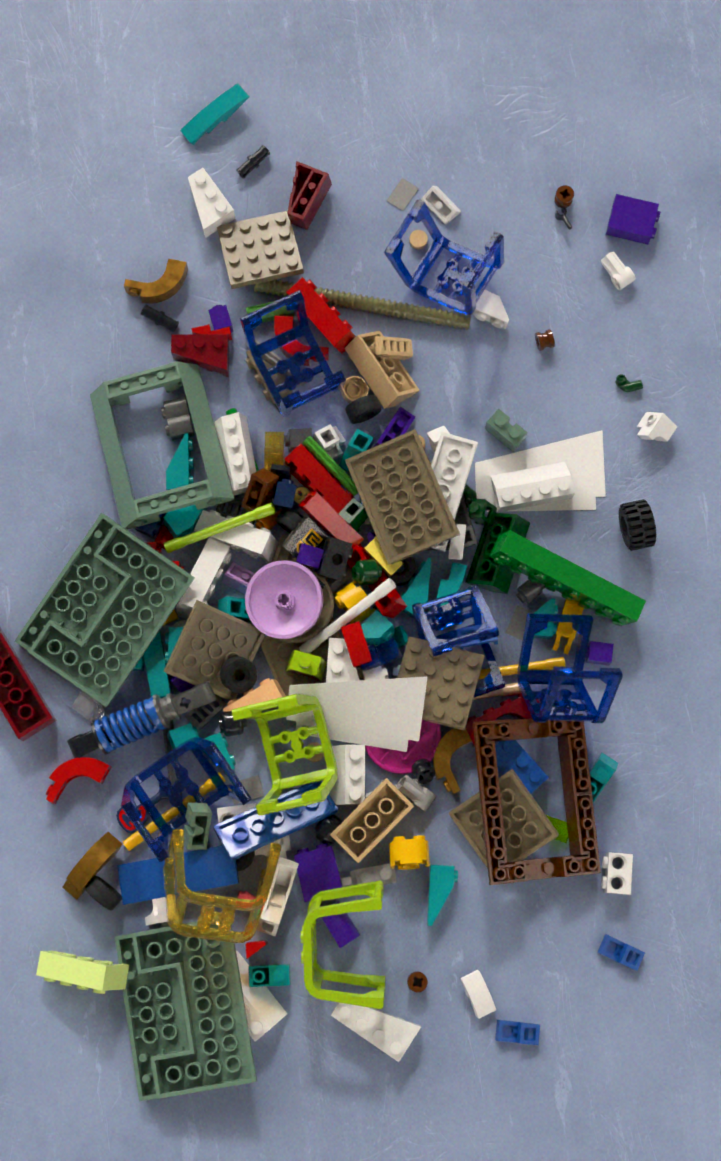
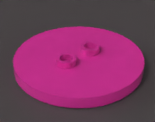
M422 720L419 741L408 740L407 752L365 745V749L372 761L380 768L396 774L412 773L411 768L416 761L426 759L430 763L434 758L436 748L441 740L440 724Z

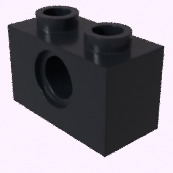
M326 537L323 556L316 574L342 581V578L346 577L348 567H346L347 561L351 559L353 554L352 543L333 537ZM335 554L340 558L339 563L336 565L332 562V557Z

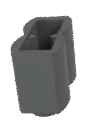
M186 397L164 401V407L161 408L163 419L167 418L168 425H165L167 436H171L172 441L182 439L186 433H188L189 437L194 436Z

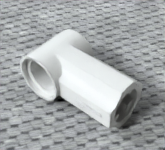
M610 252L601 259V264L610 274L611 281L616 289L621 290L636 280L633 271L628 266H624L615 252Z

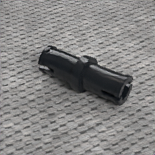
M262 145L252 156L249 155L247 157L248 160L236 169L237 173L242 178H245L254 168L257 169L260 166L259 164L270 155L269 150Z
M147 304L141 311L142 316L151 319L158 326L162 325L172 332H175L179 325V321L165 315V312H159Z

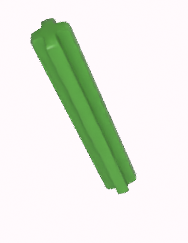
M311 436L307 437L303 441L306 448L353 496H356L358 490L354 481Z

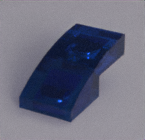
M392 638L378 646L374 644L369 646L368 649L372 662L361 665V668L365 671L402 658L397 641Z

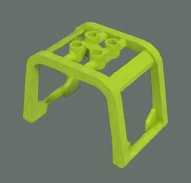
M293 694L232 709L234 721L240 719L256 720L272 777V788L264 799L256 805L259 816L325 801L337 781L338 773L324 713L319 700L315 696ZM279 707V709L264 713L262 712V710ZM313 711L316 726H302L295 731L285 730L279 735L271 736L267 721ZM319 733L321 745H307L303 748L304 743L302 740L307 739L310 735ZM280 742L287 744L291 742L292 749L284 754L276 755L274 744ZM324 753L327 769L282 779L278 763L285 761L292 763L299 758L310 759L315 754ZM323 780L318 788L304 792L301 795L302 798L282 803L278 802L282 789Z
M382 881L320 891L310 900L300 938L301 943H303L301 964H304L305 987L313 997L375 1009L383 1008L385 976L353 974L321 968L317 961L316 919L319 917L350 912L382 910L384 884ZM357 895L372 897L320 907L321 902L324 900ZM323 980L376 988L377 991L355 994L321 989Z

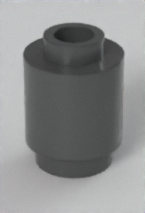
M527 580L516 589L518 592L516 596L522 603L526 602L529 604L543 592L545 585L540 582L534 583Z

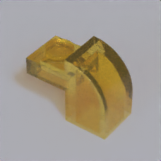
M265 432L264 466L265 469L271 472L272 464L285 465L284 432Z

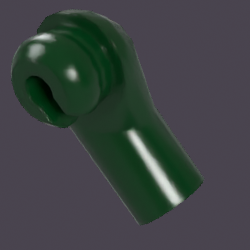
M623 374L616 377L615 383L617 387L627 393L643 389L641 380L629 382Z
M465 485L463 494L466 506L469 508L473 499H477V495L473 489Z

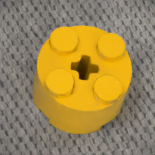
M356 581L351 582L335 593L334 601L339 609L343 608L345 612L367 596L360 585L358 587L355 586ZM368 607L351 620L349 624L364 621L376 611L375 608L371 610Z
M404 836L393 837V841L389 843L391 869H394L395 865L398 866V870L420 869L421 864H425V867L430 866L429 841L425 840V836H413V839H405Z

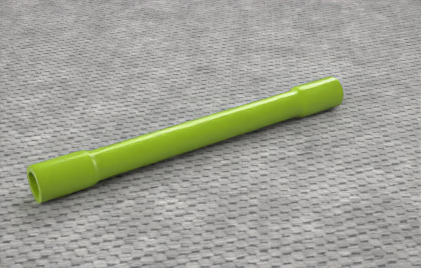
M269 503L253 511L186 536L177 537L164 542L165 550L167 553H170L237 526L275 514L273 504Z

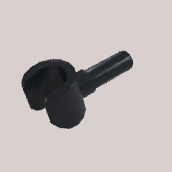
M562 207V215L556 210L555 218L564 221L569 230L572 229V225L566 216L567 209Z

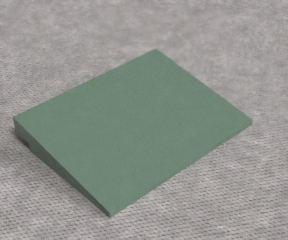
M101 513L21 630L15 642L99 703L108 707L195 577L113 519Z
M230 915L116 936L119 964L129 965L123 996L139 1101L161 1099L257 1082Z

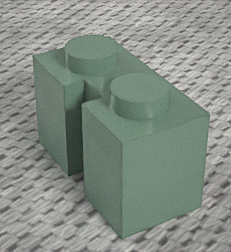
M498 409L486 422L485 429L514 452L526 439L528 432L517 423L512 426L509 423L510 417Z
M207 803L187 804L186 819L189 825H184L182 836L187 849L207 850L212 811Z

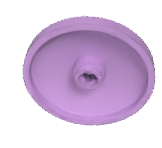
M275 561L258 570L250 580L245 595L246 611L253 625L267 636L278 639L295 638L309 631L317 622L323 607L322 588L317 577L305 566L293 561Z

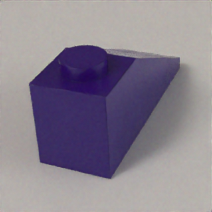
M400 406L373 447L405 434L415 416Z

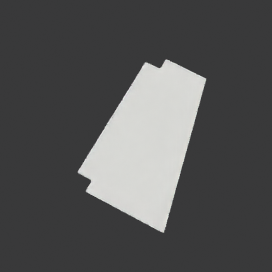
M603 431L476 462L475 482L477 499H486L497 507L491 476L565 462L571 474L575 492L572 499L510 511L596 510V497L606 496Z
M427 677L290 685L289 695L315 696L319 700L330 740L407 752L408 740L419 741ZM313 711L286 717V720L296 721V730L302 726H316ZM318 733V734H314V735H310V736H312V737H318V738H320V737H319V733Z

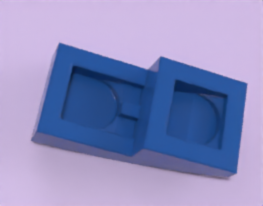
M605 934L597 952L635 971H638L645 952Z
M497 1020L496 1041L539 1045L540 1024Z

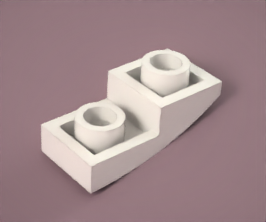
M479 970L460 978L478 1019L496 1011L490 992Z

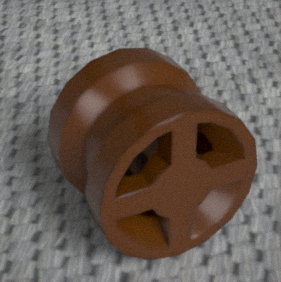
M567 185L560 186L554 198L555 204L560 208H568L574 198L573 189Z
M550 329L544 333H535V340L539 351L544 350L546 347H555L554 336Z
M416 971L408 976L407 984L412 991L422 992L426 989L428 980L422 972Z

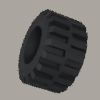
M642 499L621 504L619 508V524L623 540L628 549L633 551L654 546L657 537L656 525L651 507L647 501Z

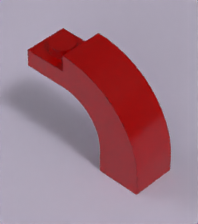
M275 316L274 330L276 341L280 350L288 359L303 366H310V359L315 362L329 360V347L306 346L295 338L293 334V317Z
M90 757L68 760L58 766L50 775L49 779L55 781L54 785L51 784L47 789L46 795L48 796L46 800L56 804L67 784L77 777H89L103 784L112 767Z

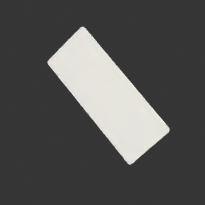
M456 524L460 535L450 540L449 559L462 560L466 525Z

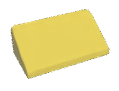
M377 536L363 549L381 566V569L389 577L403 564L402 561L388 565Z

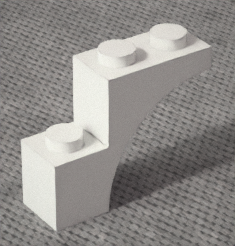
M279 858L259 919L257 931L276 937L299 863Z

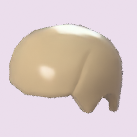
M350 376L341 385L342 397L348 403L367 396L369 392V386L366 381L359 376Z

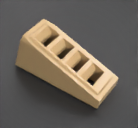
M375 337L376 355L403 361L413 356L411 339Z

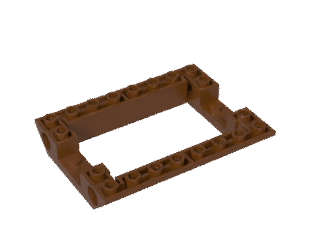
M583 714L473 722L489 885L601 873ZM557 737L570 855L507 862L495 742Z

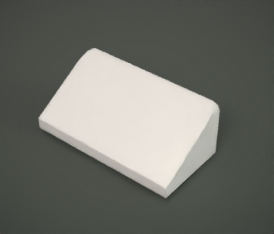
M432 186L421 198L445 225L461 212L437 186Z

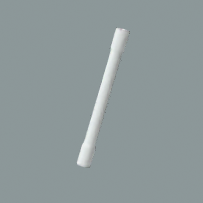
M388 578L380 584L372 593L315 637L299 647L300 651L310 654L318 648L321 643L340 630L341 627L395 589L396 585L393 580Z

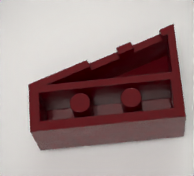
M296 161L295 177H293V188L290 194L287 214L291 224L308 230L332 183L328 173Z
M171 334V354L173 360L196 364L207 371H214L229 377L228 334Z

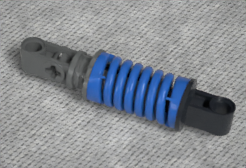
M209 681L203 682L175 696L169 693L166 697L160 698L159 695L154 694L151 698L138 702L137 706L133 704L130 706V709L126 707L123 711L118 710L116 714L111 713L109 717L104 716L102 721L99 719L92 720L91 731L76 735L68 739L67 743L74 758H80L99 748L107 755L111 751L116 750L117 747L121 748L138 739H143L145 736H150L151 733H157L158 730L171 728L170 721L181 719V714L215 701L216 696ZM184 697L186 700H191L189 705L187 703L182 702L184 700Z

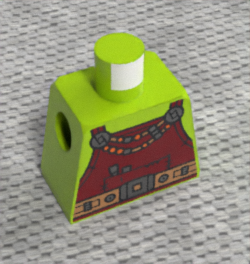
M294 650L290 655L286 672L322 681L327 662L322 657Z

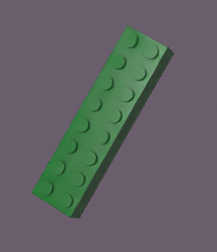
M511 530L498 536L489 556L494 559L495 563L511 567V571L514 573H522L528 576V580L544 584L547 590L557 591L562 594L563 598L579 602L578 605L580 607L590 608L595 611L596 615L603 618L608 617L612 619L611 622L618 626L637 622L646 603V600Z

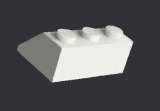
M365 745L332 746L338 776L329 795L336 806H359L365 800Z

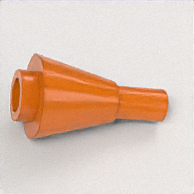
M282 509L273 515L256 519V528L260 529L263 527L271 530L277 524L275 519Z

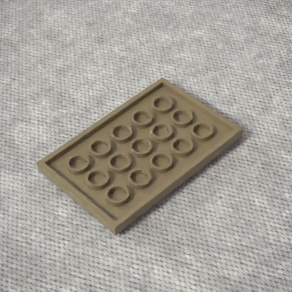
M416 429L345 460L388 565H392L460 535Z

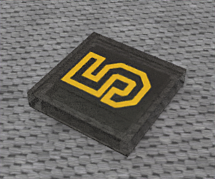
M305 516L281 546L297 560L302 543L323 550L326 537L328 536L309 517ZM301 564V565L305 566L306 568H309V569L312 568L311 566H307V565Z

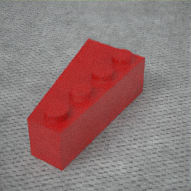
M302 277L286 293L329 342L343 354L346 351L344 348L356 337L351 331L353 327L346 319L342 321L339 318L341 314L334 306L332 308L329 307L327 304L329 300L323 293L318 294L315 291L317 287L310 279L306 281Z
M301 443L284 458L285 466H291V474L309 491L317 492L338 514L354 498L348 490L345 491L341 487V483L335 477H332L328 470Z

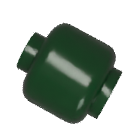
M373 559L359 560L352 567L353 580L357 581L359 585L376 584L379 577L382 576L381 566Z

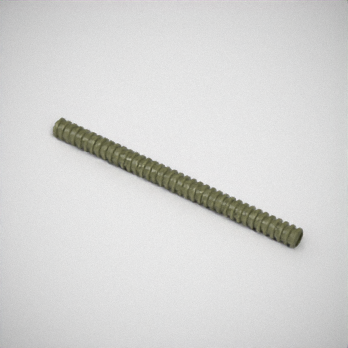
M276 279L254 284L255 292L260 291V293L277 294L279 297L283 295L286 298V296H289L286 292L294 285V282L289 283V281L283 282V280L277 281ZM323 287L315 289L318 294L323 293L329 300V306L332 304L335 307L340 305V308H343V306L346 309L351 307V310L356 308L357 311H360L362 309L363 312L367 310L368 313H371L373 311L374 314L378 312L382 315L384 313L385 316L389 314L391 317H394L395 315L397 318L402 317V319H405L406 317L408 320L414 319V321L420 320V322L425 321V323H437V325L442 324V326L460 327L459 329L465 328V330H468L470 326L471 314L465 315V313H453V311L436 310V308L431 309V307H419V305L414 306L412 303L411 305H408V303L402 304L401 301L396 303L397 301L391 302L390 299L385 301L384 298L379 300V297L374 299L373 296L368 298L367 295L363 297L362 294L357 296L356 293L352 295L351 292L346 294L345 291L340 293L339 290L335 292L334 289L329 291L328 288L324 290Z

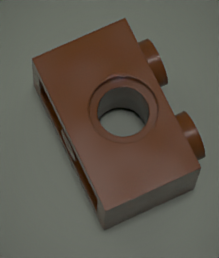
M265 468L251 474L241 507L248 511H253L258 507L271 503L279 476Z

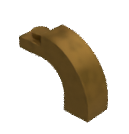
M168 258L166 270L161 278L150 283L125 279V291L131 296L138 297L140 295L142 303L152 304L165 301L174 296L183 286L188 272L187 262Z
M453 728L447 732L440 740L433 758V769L436 773V779L445 778V781H443L444 787L447 792L451 791L452 795L461 790L451 771L450 760L452 754L457 749L471 743L472 740L466 728L465 731Z
M110 832L104 834L75 865L67 876V880L62 888L78 900L84 893L87 884L115 857L123 844Z

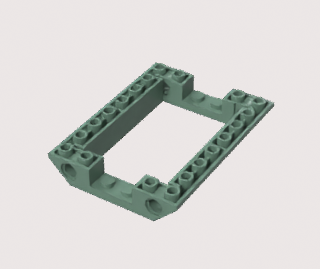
M183 362L166 364L105 381L90 394L122 527L128 530L160 521V514L196 505L197 510L235 500L198 365ZM160 387H165L167 393L178 390L177 388L184 387L208 479L135 500L112 406L131 403L129 396Z

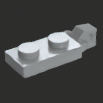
M390 863L356 869L350 872L351 877L341 878L342 886L379 880L384 885L397 882L395 868L391 869Z

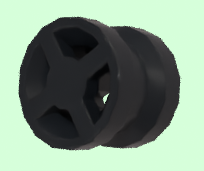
M426 759L416 761L411 768L412 773L421 784L431 782L436 774Z

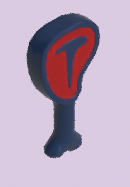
M161 785L156 795L138 806L127 805L121 807L116 815L119 825L127 833H135L140 830L148 819L150 808L163 799L171 800V795L167 792V786Z

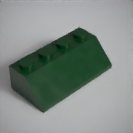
M496 513L493 526L484 525L465 583L491 592L508 594L514 572L507 565L502 566L495 563L494 559L489 556L499 535L511 530L526 538L530 522L517 514Z

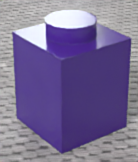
M216 305L208 310L214 330L230 327V331L234 332L226 305Z
M590 641L588 646L584 647L583 657H586V663L609 666L612 663L614 644Z

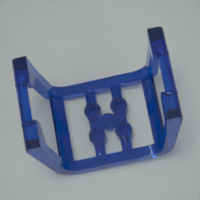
M416 200L385 249L384 254L404 284L412 291L457 312L471 315L475 311L477 301L496 270L500 269L505 262L504 236L494 231L485 245L486 253L484 255L445 238L431 217L425 202ZM413 220L416 223L422 221L434 241L411 276L401 259L404 248L401 238ZM445 248L455 253V256L447 261L445 270L437 277V285L434 290L422 286L421 284ZM462 257L471 260L468 266L462 268L461 274L458 263ZM485 267L490 268L475 291V283ZM450 280H452L453 291L450 296L447 297L440 294L442 289H447L450 286ZM464 295L465 304L456 301V298Z
M300 290L240 318L251 356L283 417L290 415L292 410L332 391L336 393L343 389L346 378L342 370L334 374L332 373L309 327L305 301ZM283 306L286 307L287 311L296 309L299 321L298 326L256 345L253 330L262 323V316ZM303 336L305 337L310 350L296 352L293 357L279 360L276 366L269 369L266 368L261 356ZM315 356L319 365L312 369L305 368L300 372L299 366H303L306 359ZM288 369H290L291 376L286 377L284 382L275 385L271 376L277 373L286 374ZM323 372L325 376L324 383L301 394L298 390L286 397H281L279 392L285 389L292 391L298 384L311 382L315 375Z
M477 584L457 593L422 604L419 602L412 605L418 639L428 642L433 657L453 651L452 647L479 639L481 642L499 636L498 627ZM469 595V599L459 600V598ZM471 606V610L461 612L463 608ZM429 608L430 611L424 612V609ZM482 617L484 620V624L477 631L457 637L456 630L435 636L433 633L434 629L441 631L452 625H460L465 619H473V624L466 627L481 625ZM489 643L480 645L490 673L483 680L485 686L476 689L474 698L505 688L504 679Z
M527 614L517 677L520 691L535 722L589 721L602 724L606 720L623 674L620 668H600V671H583L594 621L591 615ZM548 622L573 623V629L579 633L574 666H554L553 670H528L534 634L546 629ZM583 679H600L607 684L598 710L583 683ZM529 684H546L548 688L541 691H532ZM561 685H573L576 692H571L568 689H559ZM571 700H580L581 704H577L575 701ZM577 711L586 712L587 715H575V713Z
M194 737L185 741L139 772L124 786L121 807L159 862L169 857V835L187 822V808L182 803L183 799L179 794L185 788L187 793L193 796L197 803H207L208 806L225 796L238 800L242 805L252 800L242 782L212 741L200 737ZM189 750L192 751L217 788V790L205 798L199 792L197 783L188 776L187 768L182 766L177 760L178 757ZM205 753L216 766H221L233 785H226ZM168 764L172 765L175 775L179 779L173 785L170 779L165 777L160 771ZM152 775L158 780L159 788L168 795L170 804L180 812V815L169 823H166L140 785ZM135 796L160 830L155 839H153L140 820L142 814L134 801Z

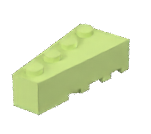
M53 950L40 951L36 975L44 977V981L56 982L58 980L61 985L72 986V984H75L77 989L88 990L92 988L94 993L105 994V991L126 988L129 965L123 963L113 965L112 961L94 960L91 957L77 956L76 958L74 954Z

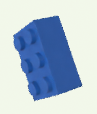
M516 740L499 741L495 745L498 777L513 769L530 794L549 778Z

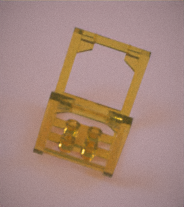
M174 829L163 867L167 923L170 928L177 934L187 937L231 943L249 941L256 933L262 908L267 902L282 846L278 843L270 844L266 858L267 866L266 869L261 870L255 899L247 900L191 891L185 884L184 830ZM175 882H176V891H177L178 894H179L176 903H175ZM188 902L202 905L201 916L198 917L197 926L182 923ZM215 907L223 908L222 913L215 911ZM235 910L250 911L246 926L242 932L231 931V925L235 919ZM211 924L218 925V929L210 928Z

